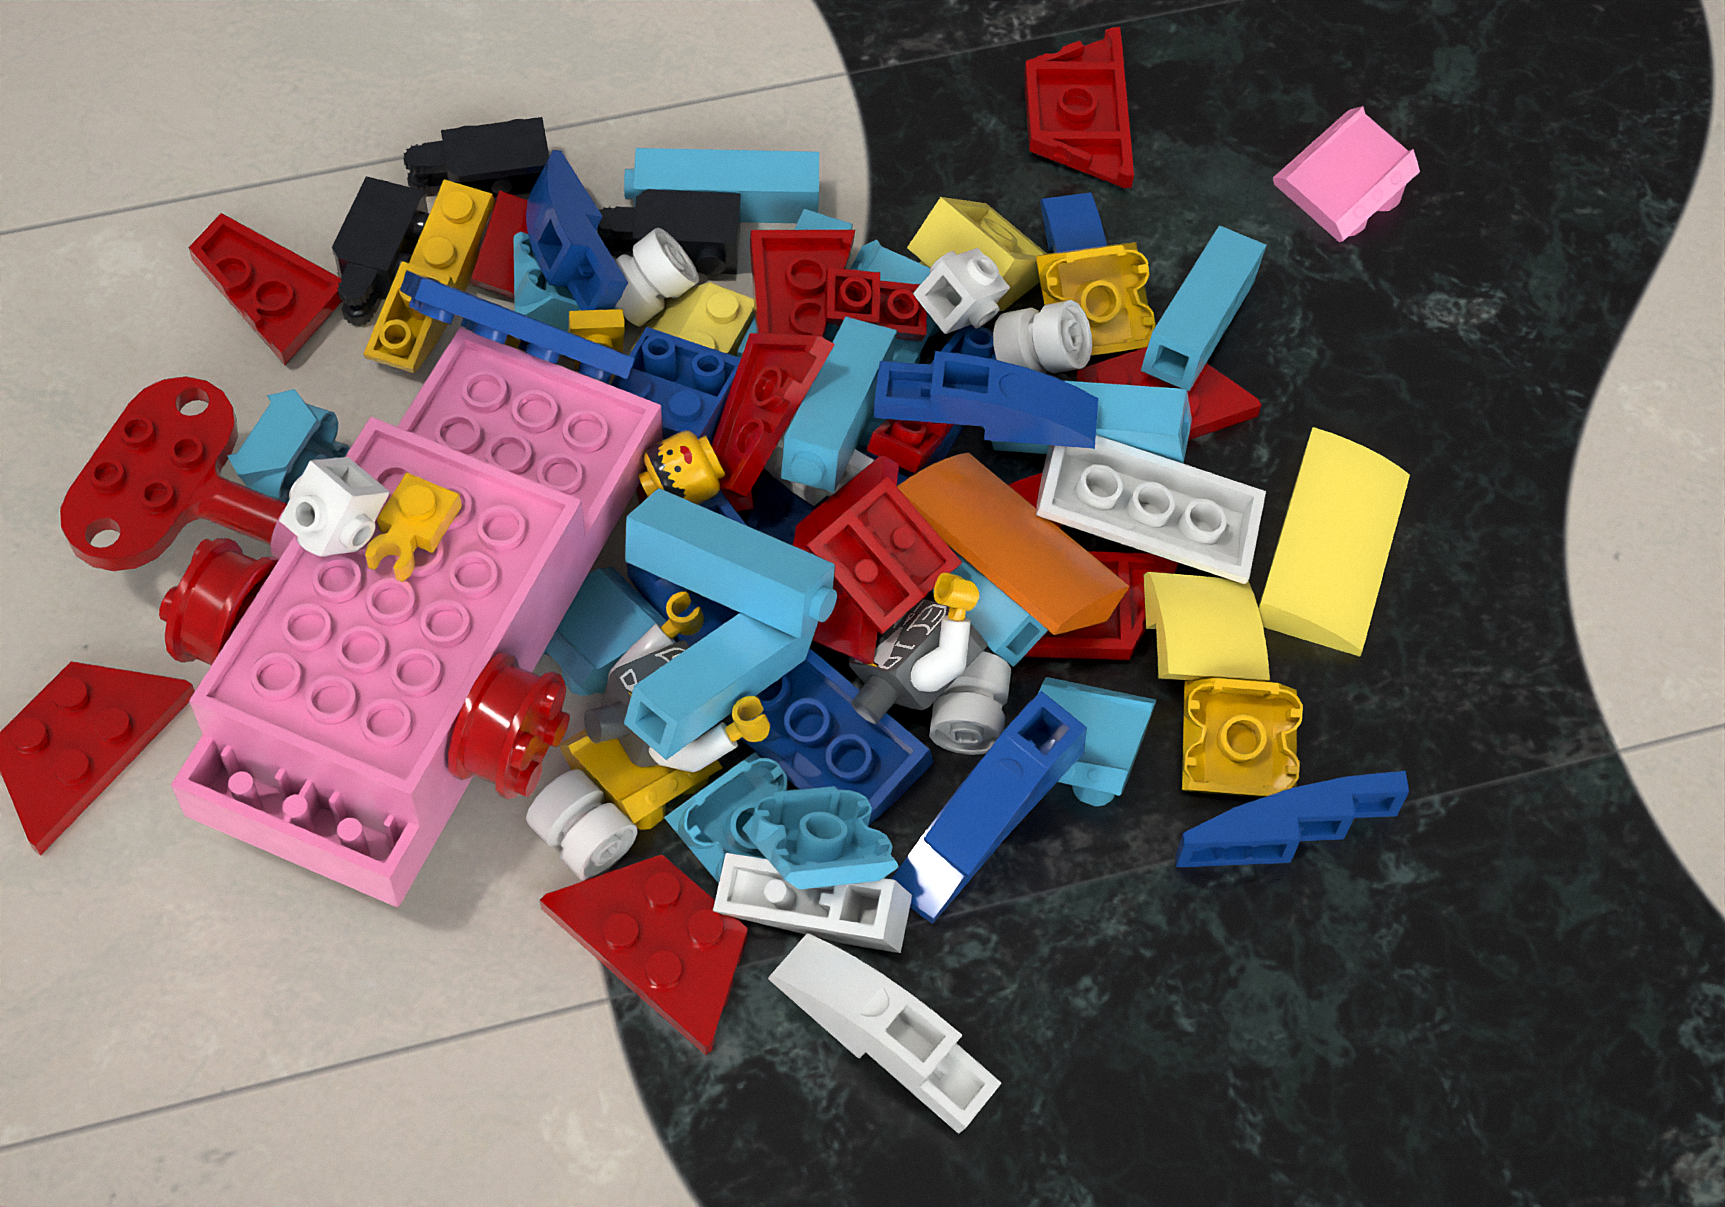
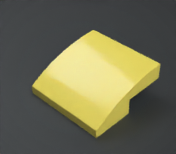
M1147 572L1144 574L1146 629H1156L1159 678L1176 680L1223 678L1260 682L1270 681L1263 624L1249 581L1246 584H1242L1227 578L1157 572Z

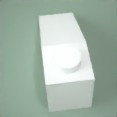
M726 853L713 911L718 914L802 934L809 933L815 937L835 942L901 953L912 895L896 880L886 878L873 882L798 889L784 880L767 859Z

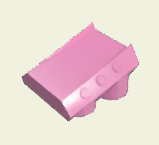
M1361 106L1350 109L1276 174L1273 177V181L1276 187L1337 241L1342 242L1348 236H1355L1365 229L1368 218L1377 210L1390 211L1396 207L1401 201L1406 184L1420 172L1414 149L1408 151L1369 118L1365 114L1364 107Z

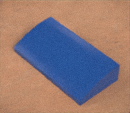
M809 648L806 659L755 696L763 706V711L760 715H766L770 723L768 736L759 742H749L743 739V737L740 740L761 758H769L776 761L787 775V780L798 790L835 786L837 790H852L864 795L872 807L870 825L891 807L934 763L929 748L887 713L878 724L871 723L860 716L851 705V701L860 690Z

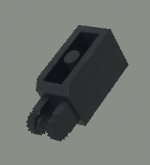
M537 117L475 126L466 125L459 128L441 130L442 141L422 143V145L416 144V146L411 145L409 149H406L403 160L406 170H410V173H407L408 186L425 191V195L426 193L437 194L443 180L491 193L495 201L499 190L528 200L549 158L543 118Z
M368 176L365 177L332 245V252L338 270L337 274L341 279L337 290L340 300H343L342 312L348 324L352 323L353 326H360L361 324L366 325L367 322H371L370 319L374 318L373 313H376L382 299L386 300L401 262H410L430 214L428 213L425 191Z
M647 189L636 197V207L615 206V208H611L609 206L608 208L598 209L603 217L598 224L597 233L611 256H615V258L624 254L633 257V246L655 228H661L671 235L684 249L694 264L697 273L710 276L719 274L737 275L740 239V194Z

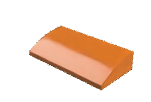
M969 453L955 455L934 463L897 486L946 544L1053 635L1106 622L1130 587L1053 522L1037 516L1035 507Z

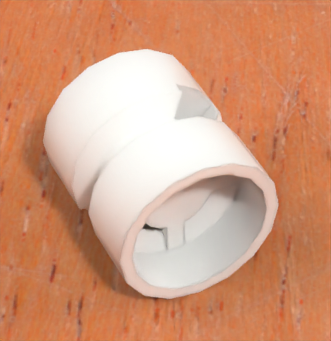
M655 228L633 246V257L624 254L615 260L628 281V285L615 308L623 309L624 317L632 324L640 327L665 309V297L668 298L670 296L678 299L699 282L697 270L691 259L678 242L661 228Z
M1068 300L1047 304L1040 312L1034 308H1026L1001 314L995 322L993 345L996 359L999 361L1023 366L1044 374L1047 371L1059 373L1081 369L1087 365L1092 351V334L1084 310L1077 302Z
M983 651L934 701L929 736L935 744L955 753L975 755L988 752L1004 731L1006 716L1002 712V706L1007 703L1011 668L1005 660L997 655Z
M575 769L557 777L543 789L529 807L526 821L548 846L557 847L561 845L563 847L559 858L580 880L585 881L602 875L614 866L629 850L635 841L638 831L637 826L616 804H604V792L584 771Z

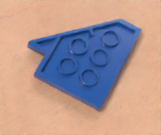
M408 270L400 288L401 292L411 297L409 306L421 314L448 324L452 323L454 315L461 316L463 318L460 326L472 331V333L501 344H505L508 335L521 339L518 349L554 364H557L560 354L581 362L577 372L608 384L612 374L627 379L635 358Z

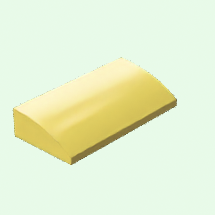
M1312 428L1258 607L1264 628L1359 657L1361 656L1410 474L1390 460L1360 444L1333 433Z

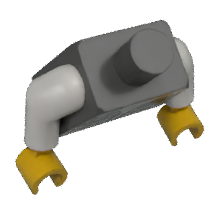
M941 573L934 587L936 602L920 600L883 634H880L879 631L877 632L874 662L872 664L866 665L849 657V666L865 684L851 701L852 707L860 716L871 723L878 724L893 704L918 710L930 707L983 652L988 645L987 642L971 624V620L965 617L966 611L972 610L979 600V590L973 582L954 574Z
M678 592L671 596L666 605L669 619L662 626L655 623L628 649L608 674V682L600 702L601 707L587 710L584 716L585 729L593 743L596 744L618 738L631 762L639 767L661 765L688 772H696L738 747L737 740L743 737V739L749 742H759L764 740L770 731V723L767 716L764 714L760 715L763 711V706L755 696H746L738 700L733 706L732 714L725 717L667 760L624 724L634 685L690 648L686 640L675 642L673 638L678 634L693 635L699 632L703 626L704 615L700 607L694 609L686 617H678L691 603L687 592Z

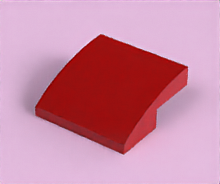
M888 476L805 546L811 554L835 564L834 581L880 634L888 630L935 587L937 578L941 573H951L962 563Z

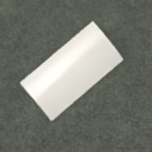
M1096 435L1095 449L1049 445L1039 488L1036 515L1246 584L1250 577L1266 491Z

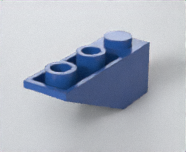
M1040 691L1001 733L926 834L924 841L969 878L1082 756L1085 751L1087 727L1043 691Z

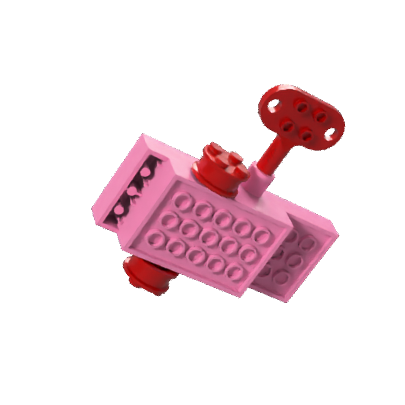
M461 327L456 332L398 426L396 427L370 417L345 456L349 457L390 491L382 509L406 472L460 494L462 507L433 553L419 547L416 548L413 553L415 560L414 570L410 577L403 582L395 578L393 566L399 559L396 555L384 557L375 570L368 568L365 556L366 548L373 538L384 534V532L379 530L377 518L374 522L375 531L372 537L359 551L326 557L318 556L305 550L298 543V536L279 521L288 503L233 482L220 475L223 466L229 459L227 455L232 454L238 439L237 418L233 406L225 393L206 380L187 376L168 378L140 391L128 403L70 486L60 507L61 529L75 556L91 567L113 572L137 569L157 559L174 542L186 524L198 519H206L271 546L272 556L261 557L256 560L244 555L237 542L229 538H216L213 541L209 539L202 540L195 549L191 563L178 586L169 589L161 602L159 617L166 622L164 636L168 654L174 660L181 663L193 662L198 659L211 665L189 700L202 736L171 784L184 816L397 908L402 903L473 776L495 784V790L499 796L507 800L515 798L519 794L529 797L535 790L542 773L541 763L549 746L557 747L562 741L569 725L570 715L562 711L566 695V686L562 675L556 672H547L539 676L532 672L640 483L638 474L647 471L644 462L645 451L649 447L663 441L660 404L535 357L516 348L487 339ZM200 400L208 403L207 408L197 415L189 416L180 412L191 401ZM114 530L120 533L118 539L107 547L99 548L90 544L92 539L102 531Z

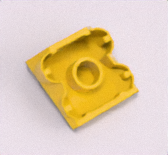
M1136 242L1035 256L1044 305L1072 300L1077 302L1084 310L1092 334L1091 356L1148 347L1151 334L1156 326L1154 312L1148 306L1144 286L1149 278L1148 260L1142 253L1138 252Z
M1210 678L1185 681L1182 790L1206 794L1264 798L1297 787L1300 762L1297 758V727L1302 722L1303 704L1297 696V690L1280 683Z
M586 729L558 745L571 770L579 769L584 771L604 792V804H616L639 830L653 828L664 819L666 803L680 794L696 793L707 784L709 776L722 769L718 760L696 772H688L661 765L639 767L631 762L618 738L595 744L588 737Z

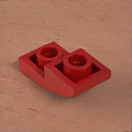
M499 190L469 282L470 284L514 299L513 237L519 232L528 234L526 222L528 200Z
M828 267L825 285V322L840 327L845 317L897 330L896 339L922 342L926 336L927 311L913 295L921 284L881 281L880 272Z
M887 419L873 431L866 451L879 457L885 455L898 463L900 467L916 474L939 447L954 424Z

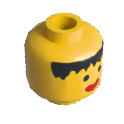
M687 430L681 431L649 447L644 453L647 471L638 474L648 497L660 488L697 505L715 497L720 490L718 479L726 476L707 436L705 435L698 439L694 433Z

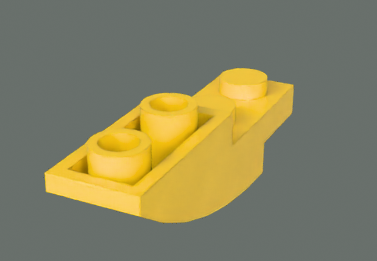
M443 180L410 262L402 261L364 350L363 355L366 359L411 373H415L426 360L448 326V323L421 314L409 306L411 297L400 291L406 271H411L465 292L479 255L478 244L495 205V200L491 193Z

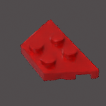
M1113 27L1105 30L1104 39L1083 46L1079 40L1062 47L1057 53H1046L1027 60L1024 81L1029 151L1122 188H1132L1134 169L1121 28Z
M1148 347L1078 369L1075 382L1182 389L1141 371ZM1206 363L1190 391H1187L1192 417L1188 440L1258 417L1261 408L1260 401Z
M885 455L875 459L796 525L793 546L810 553L805 546L888 476L897 485L899 464ZM833 580V589L837 592L835 607L825 622L818 621L812 641L836 652L846 654L866 665L872 664L874 662L878 630Z
M1088 551L1130 587L1106 622L1053 635L1048 630L1023 657L1130 660L1146 630L1144 574L1147 572L1176 574L1179 562L1151 553Z
M71 661L0 731V772L27 839L36 853L41 856L189 703L190 698L195 692L190 682L184 679Z
M662 854L547 893L540 899L541 910L705 1056L710 1053L716 1040L715 1034L724 1005H727L733 986V977L737 965L741 961L748 939V928L735 917L714 912L715 900Z

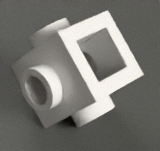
M975 248L958 255L954 251H950L939 258L931 266L929 276L915 290L913 295L944 334L971 324L975 328H979L989 322L999 312L1000 307L996 303L1010 289V286L999 274L996 264L984 255L979 248Z
M349 457L310 460L303 475L291 487L289 492L290 500L279 521L298 536V543L310 553L326 557L356 552L372 537L375 531L374 522L390 491Z

